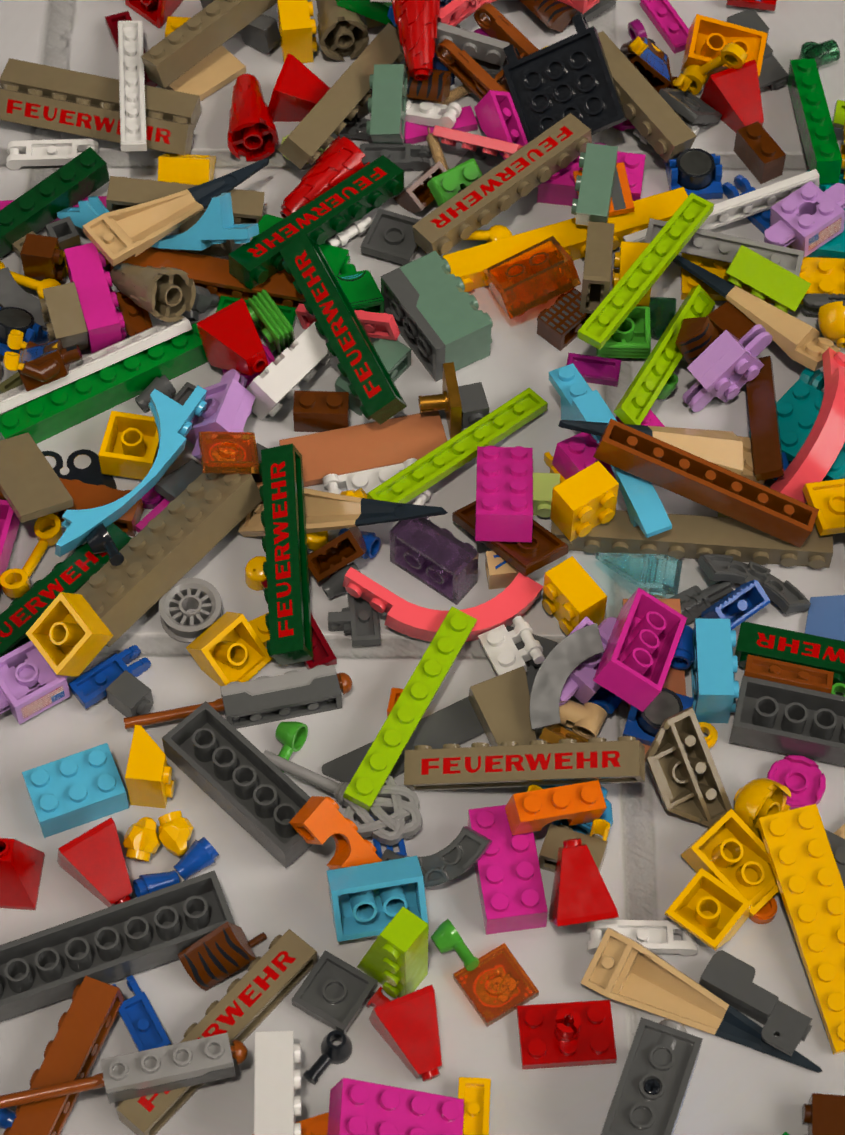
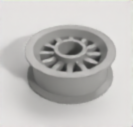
M184 578L179 580L159 600L161 624L165 632L171 638L183 643L194 641L223 615L219 592L211 583L202 579ZM189 609H195L193 612H187Z

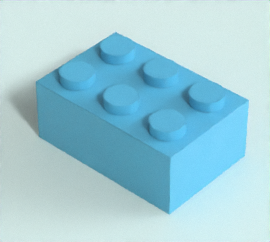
M695 618L693 628L695 660L691 664L693 709L698 722L728 723L730 713H735L736 698L739 697V681H734V673H737L738 668L737 655H733V647H736V630H731L730 619Z
M108 743L22 772L26 789L44 838L129 808L127 794Z
M418 856L327 870L332 917L338 942L380 935L402 907H405L428 923L424 880Z

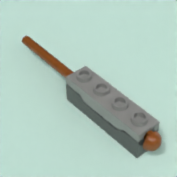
M318 665L309 670H292L283 675L261 676L246 682H231L225 686H220L221 698L208 702V704L217 712L224 711L226 720L233 727L239 729L342 709V694H347L351 690L352 679L346 673L336 674L335 665ZM202 704L124 718L125 729L134 728L135 725L148 726L185 719Z
M228 1033L106 1058L100 1060L103 1073L87 1078L1 1095L0 1109L105 1087L110 1104L235 1077L233 1060L236 1059L237 1065H240L246 1060L248 1051L245 1044L238 1040H233L234 1046H230Z

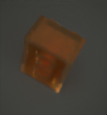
M554 236L483 270L492 296L510 319L521 316L526 311L545 304L550 299L562 293H567L581 284L572 258Z

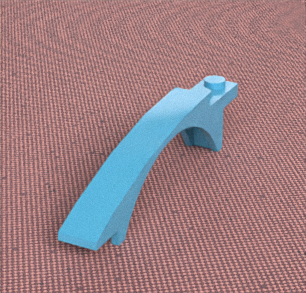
M231 192L221 193V195L211 199L202 217L184 233L165 236L151 247L202 251L213 244L225 243L226 240H234L236 244L248 243L250 238L259 234L258 223L234 224ZM90 196L88 200L78 201L79 207H69L57 212V218L63 219L70 216L73 224L82 228L84 224L110 211L97 196Z
M573 363L549 372V381L561 398V420L609 423L610 419L616 420L599 392L591 390ZM591 434L596 442L599 443L601 436ZM610 465L619 483L632 525L634 527L639 526L646 538L672 529V523L652 483Z
M197 385L183 406L156 389L152 391L148 406L154 417L159 437V449L153 466L142 482L124 497L96 508L66 510L62 515L64 522L61 524V527L66 529V531L56 543L55 555L61 557L85 543L86 538L98 525L103 523L106 528L157 484L184 451L187 439L185 437L192 428V419L195 415L200 417L208 404L205 401L207 390Z

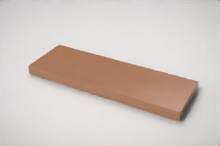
M429 411L388 419L381 425L377 422H371L279 440V446L293 443L301 453L304 487L323 484L322 479L328 474L342 475L403 463L410 458L419 460L445 443L447 438L439 411Z

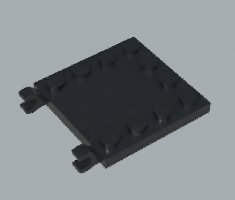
M581 13L572 17L577 33L523 58H521L518 48H514L513 44L504 48L509 64L502 68L528 143L570 113L591 129V136L627 120L597 30L594 26L589 28L586 18Z

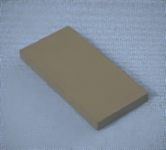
M29 432L0 441V491L21 523L74 507L73 498Z

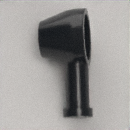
M104 524L98 525L86 538L88 545L94 554L106 552L113 566L121 565L124 561V556L118 551Z
M334 1030L324 1037L321 1043L322 1055L309 1070L305 1071L303 1074L305 1079L315 1085L318 1082V1078L331 1063L341 1064L350 1058L352 1042L345 1033ZM335 1039H338L342 1042L340 1045L337 1046L331 1044V1042Z

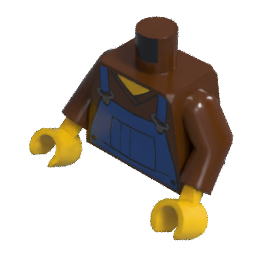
M637 36L635 40L624 43L620 48L621 52L658 93L660 89L679 88L686 92L693 82L682 73L678 77L672 76L669 57L656 46L652 39Z
M13 329L8 334L7 344L11 349L19 350L22 348L23 350H20L19 354L6 351L3 362L8 370H18L26 391H30L67 376L70 363L81 360L82 354L77 344L63 348L60 339L40 345L30 340L28 343L24 342V333Z

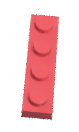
M435 125L433 131L434 136L442 138L441 143L455 147L456 142L462 143L461 148L475 152L477 147L483 148L482 153L497 156L498 152L504 153L503 158L506 159L523 147L519 144Z
M299 303L295 312L302 328L307 329L317 319L308 312L304 304ZM354 310L369 337L397 340L400 330L392 314Z

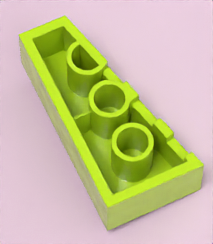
M402 907L377 937L357 968L377 980L382 985L383 990L393 998L402 997L414 992L428 975V923L405 907Z

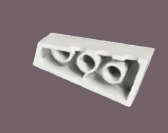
M315 321L290 345V348L287 347L246 388L255 396L252 412L261 421L268 414L274 417L283 407L280 402L285 397L291 400L294 397V391L301 389L298 384L302 380L308 383L318 372L315 367L319 363L325 366L332 359L333 355L326 346L328 340L326 336H323L318 331Z
M294 1031L255 1032L254 1135H301V1123H296V1116H301V1096H296V1089H301V1069H296V1063H301L300 1043L294 1044Z

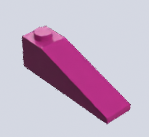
M489 90L474 107L480 127L485 135L489 138L522 146L528 144L510 92Z

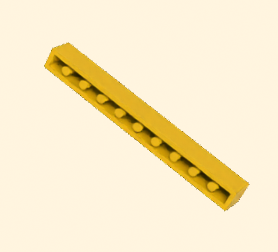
M684 187L633 201L634 212L609 216L607 223L614 224L613 250L621 246L623 236L648 228L650 218L669 221L688 198ZM572 218L442 256V259L445 258L451 268L450 274L461 278L465 286L464 292H469L476 288L491 286L497 282L515 279L521 275L535 271L539 272L549 267L564 265L570 261L585 258L588 226L576 225V218Z

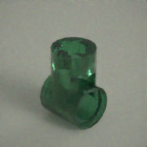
M833 39L819 44L816 42H806L801 46L799 59L815 58L819 70L820 66L839 60L840 49Z
M650 297L651 337L653 339H660L676 314V298Z

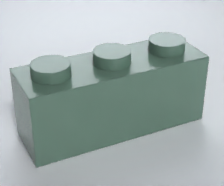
M404 64L374 65V74H370L369 77L370 89L373 90L372 97L368 98V111L371 113V121H367L366 124L367 136H371L373 143L404 144L408 87L407 70Z
M587 143L586 152L580 153L579 168H583L582 176L577 175L575 191H579L578 199L573 198L571 214L576 215V225L588 226V221L607 223L617 164V146Z
M380 338L372 343L393 382H395L411 366V349L398 340ZM341 374L335 382V392H349V408L361 416L363 413L360 406L363 404L350 391L348 387L351 384L349 378Z

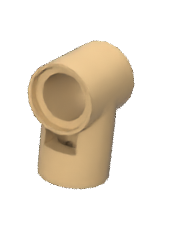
M569 699L564 705L559 707L560 724L572 728L573 732L587 739L597 737L607 717L605 709L592 702L582 705Z

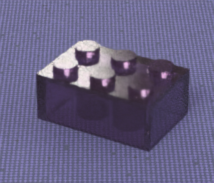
M428 517L401 520L390 530V562L454 604L458 605L477 583L479 552L471 544L463 543L455 538L448 529L440 528L432 523Z

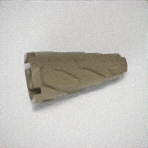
M316 0L319 43L324 54L338 61H345L344 57L350 56L351 59L359 56L369 42L367 27L362 22L359 14L338 6L336 0Z
M121 263L116 265L111 271L112 283L117 287L118 291L133 300L136 305L164 322H177L183 319L184 316L181 315L185 311L190 312L195 302V283L193 279L187 276L188 273L178 268H156L148 265L142 267Z

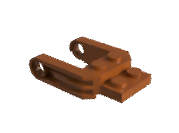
M484 3L474 12L476 23L491 38L508 42L510 45L513 44L514 48H518L521 58L539 51L493 5ZM445 38L435 47L438 59L480 100L489 90L510 92L503 69L492 78L465 50L459 49L452 41Z

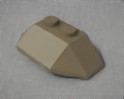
M689 707L666 718L645 755L664 807L671 813L710 827L732 807L694 709Z

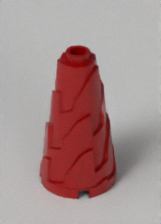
M391 0L395 23L398 26L399 40L403 47L409 74L417 81L427 80L433 73L440 0Z
M251 74L240 75L233 86L227 143L231 153L239 159L240 155L245 156L246 161L265 159L275 152L276 143L278 146V133L273 119L270 117L268 106L264 102L260 82Z
M338 136L316 160L317 163L301 178V182L283 200L281 205L282 211L280 212L282 218H286L370 164V162L366 165L362 163L365 154L351 140L344 136L342 138Z

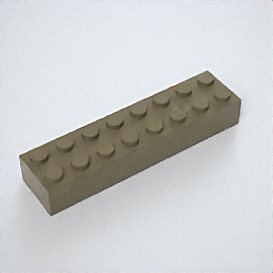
M238 471L236 473L203 472L119 551L124 556V561L121 565L113 566L108 561L79 590L73 593L80 594L86 599L113 634V637L105 646L110 647L262 501L259 489L251 474L239 473Z

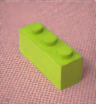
M743 245L739 247L725 272V275L729 276L728 282L739 288L745 285L752 289L750 294L763 301L765 298L775 302V307L786 313L797 310L811 285L806 280Z

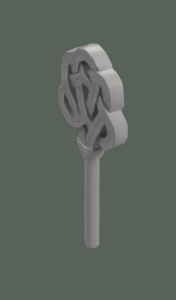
M267 750L264 751L263 754L280 770L334 794V797L341 805L347 807L344 817L356 824L358 827L357 832L362 838L372 836L378 842L391 846L398 844L403 838L414 836L420 831L422 817L419 811L417 794L409 788L397 785L392 776L389 775L368 811L343 797L349 785L348 782L337 783ZM356 817L361 824L357 823L354 818Z

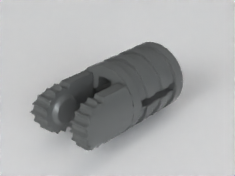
M805 294L801 314L818 316L821 306L836 301H843V306H845V294Z

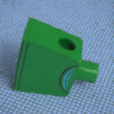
M354 264L343 265L340 269L341 274L335 276L353 309L384 313V298L370 271H356Z

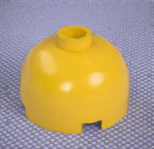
M843 301L827 303L821 306L818 312L820 332L824 338L830 339L834 344H837V347L845 348V306H843Z
M767 778L754 779L736 792L734 812L763 840L757 824L758 818L788 811L790 806L786 804L787 796L791 798V792L788 787Z

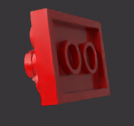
M610 1000L517 1006L522 1070L616 1064L617 1055Z

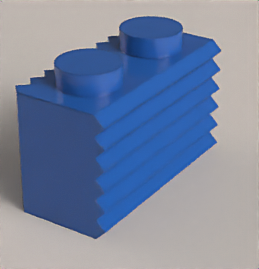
M752 580L740 585L736 590L724 596L723 599L711 605L710 608L702 612L701 616L702 618L730 619L732 630L770 603V599L757 580Z

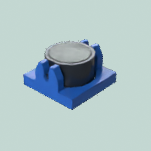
M692 148L680 153L678 158L670 159L668 163L664 162L670 190L684 187L688 196L693 193L705 200L723 198L720 156L709 154L702 149Z
M0 307V355L4 356L6 351L19 354V351L23 350L22 348L19 350L11 349L7 344L8 334L13 329L24 333V342L28 343L30 340L40 345L49 341L48 332L42 330L41 325L34 324V317L30 312L18 307Z
M662 688L658 696L643 712L631 705L623 736L636 737V740H640L642 744L651 746L664 720L692 707L694 698Z

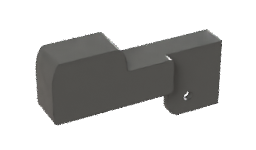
M200 0L202 8L204 9L214 0ZM261 14L238 32L241 34L242 40L246 45L265 53L271 51L281 41L276 19Z
M753 9L744 10L727 17L728 23L769 33L768 26ZM766 40L759 76L760 89L768 86L773 91L787 85L789 75L772 55L773 50Z
M723 950L715 953L703 971L699 984L736 1010L763 1024L764 1027L761 1031L762 1040L792 1056L801 1040L805 1041L812 1028V1025H810L812 1018L779 1001L778 996L754 984V967Z

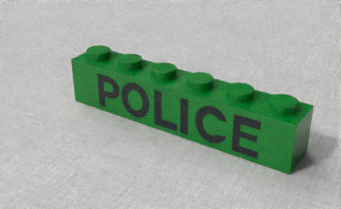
M815 58L790 60L787 85L809 170L816 169L820 175L819 184L839 183L842 157Z

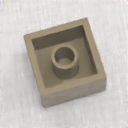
M75 282L43 289L44 298L39 299L49 342L60 339L63 348L77 344L80 351L89 349L88 331Z

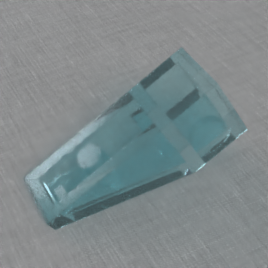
M596 553L595 558L635 586L648 591L653 597L664 599L666 594H678L682 561L662 554Z

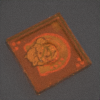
M199 432L202 473L259 474L255 433Z
M505 943L478 959L480 963L474 970L467 971L464 967L453 974V979L487 1027L516 1010L517 1006H522L539 996V990Z

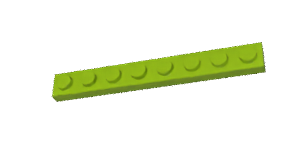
M691 193L578 330L577 338L601 350L713 212L714 204Z
M699 284L690 290L613 411L624 424L641 425L682 359L683 355L675 342L683 320L706 317L716 304Z
M531 388L526 389L368 492L367 499L406 504L477 457V446H494L545 412L548 403Z
M453 606L450 608L343 794L344 798L368 811L370 810L473 630L477 619Z

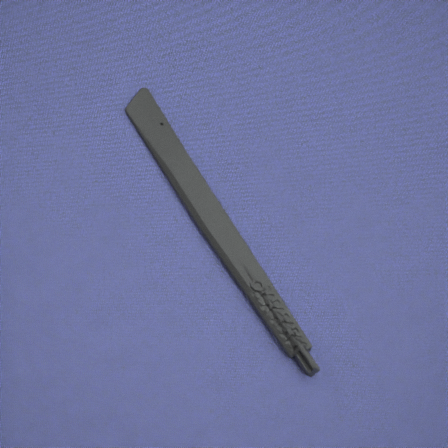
M719 581L702 591L695 585L668 599H680L681 614L687 618L685 623L687 625L693 622L695 618L702 617L703 611L710 608L711 604L723 599L733 589L730 582ZM533 665L527 667L528 671L526 672L529 695L539 667ZM466 697L421 719L390 776L394 778L404 773L405 750H414L416 745L432 746V749H441L444 744L461 745L485 733L469 698ZM373 742L325 763L322 766V773L339 782L349 783Z

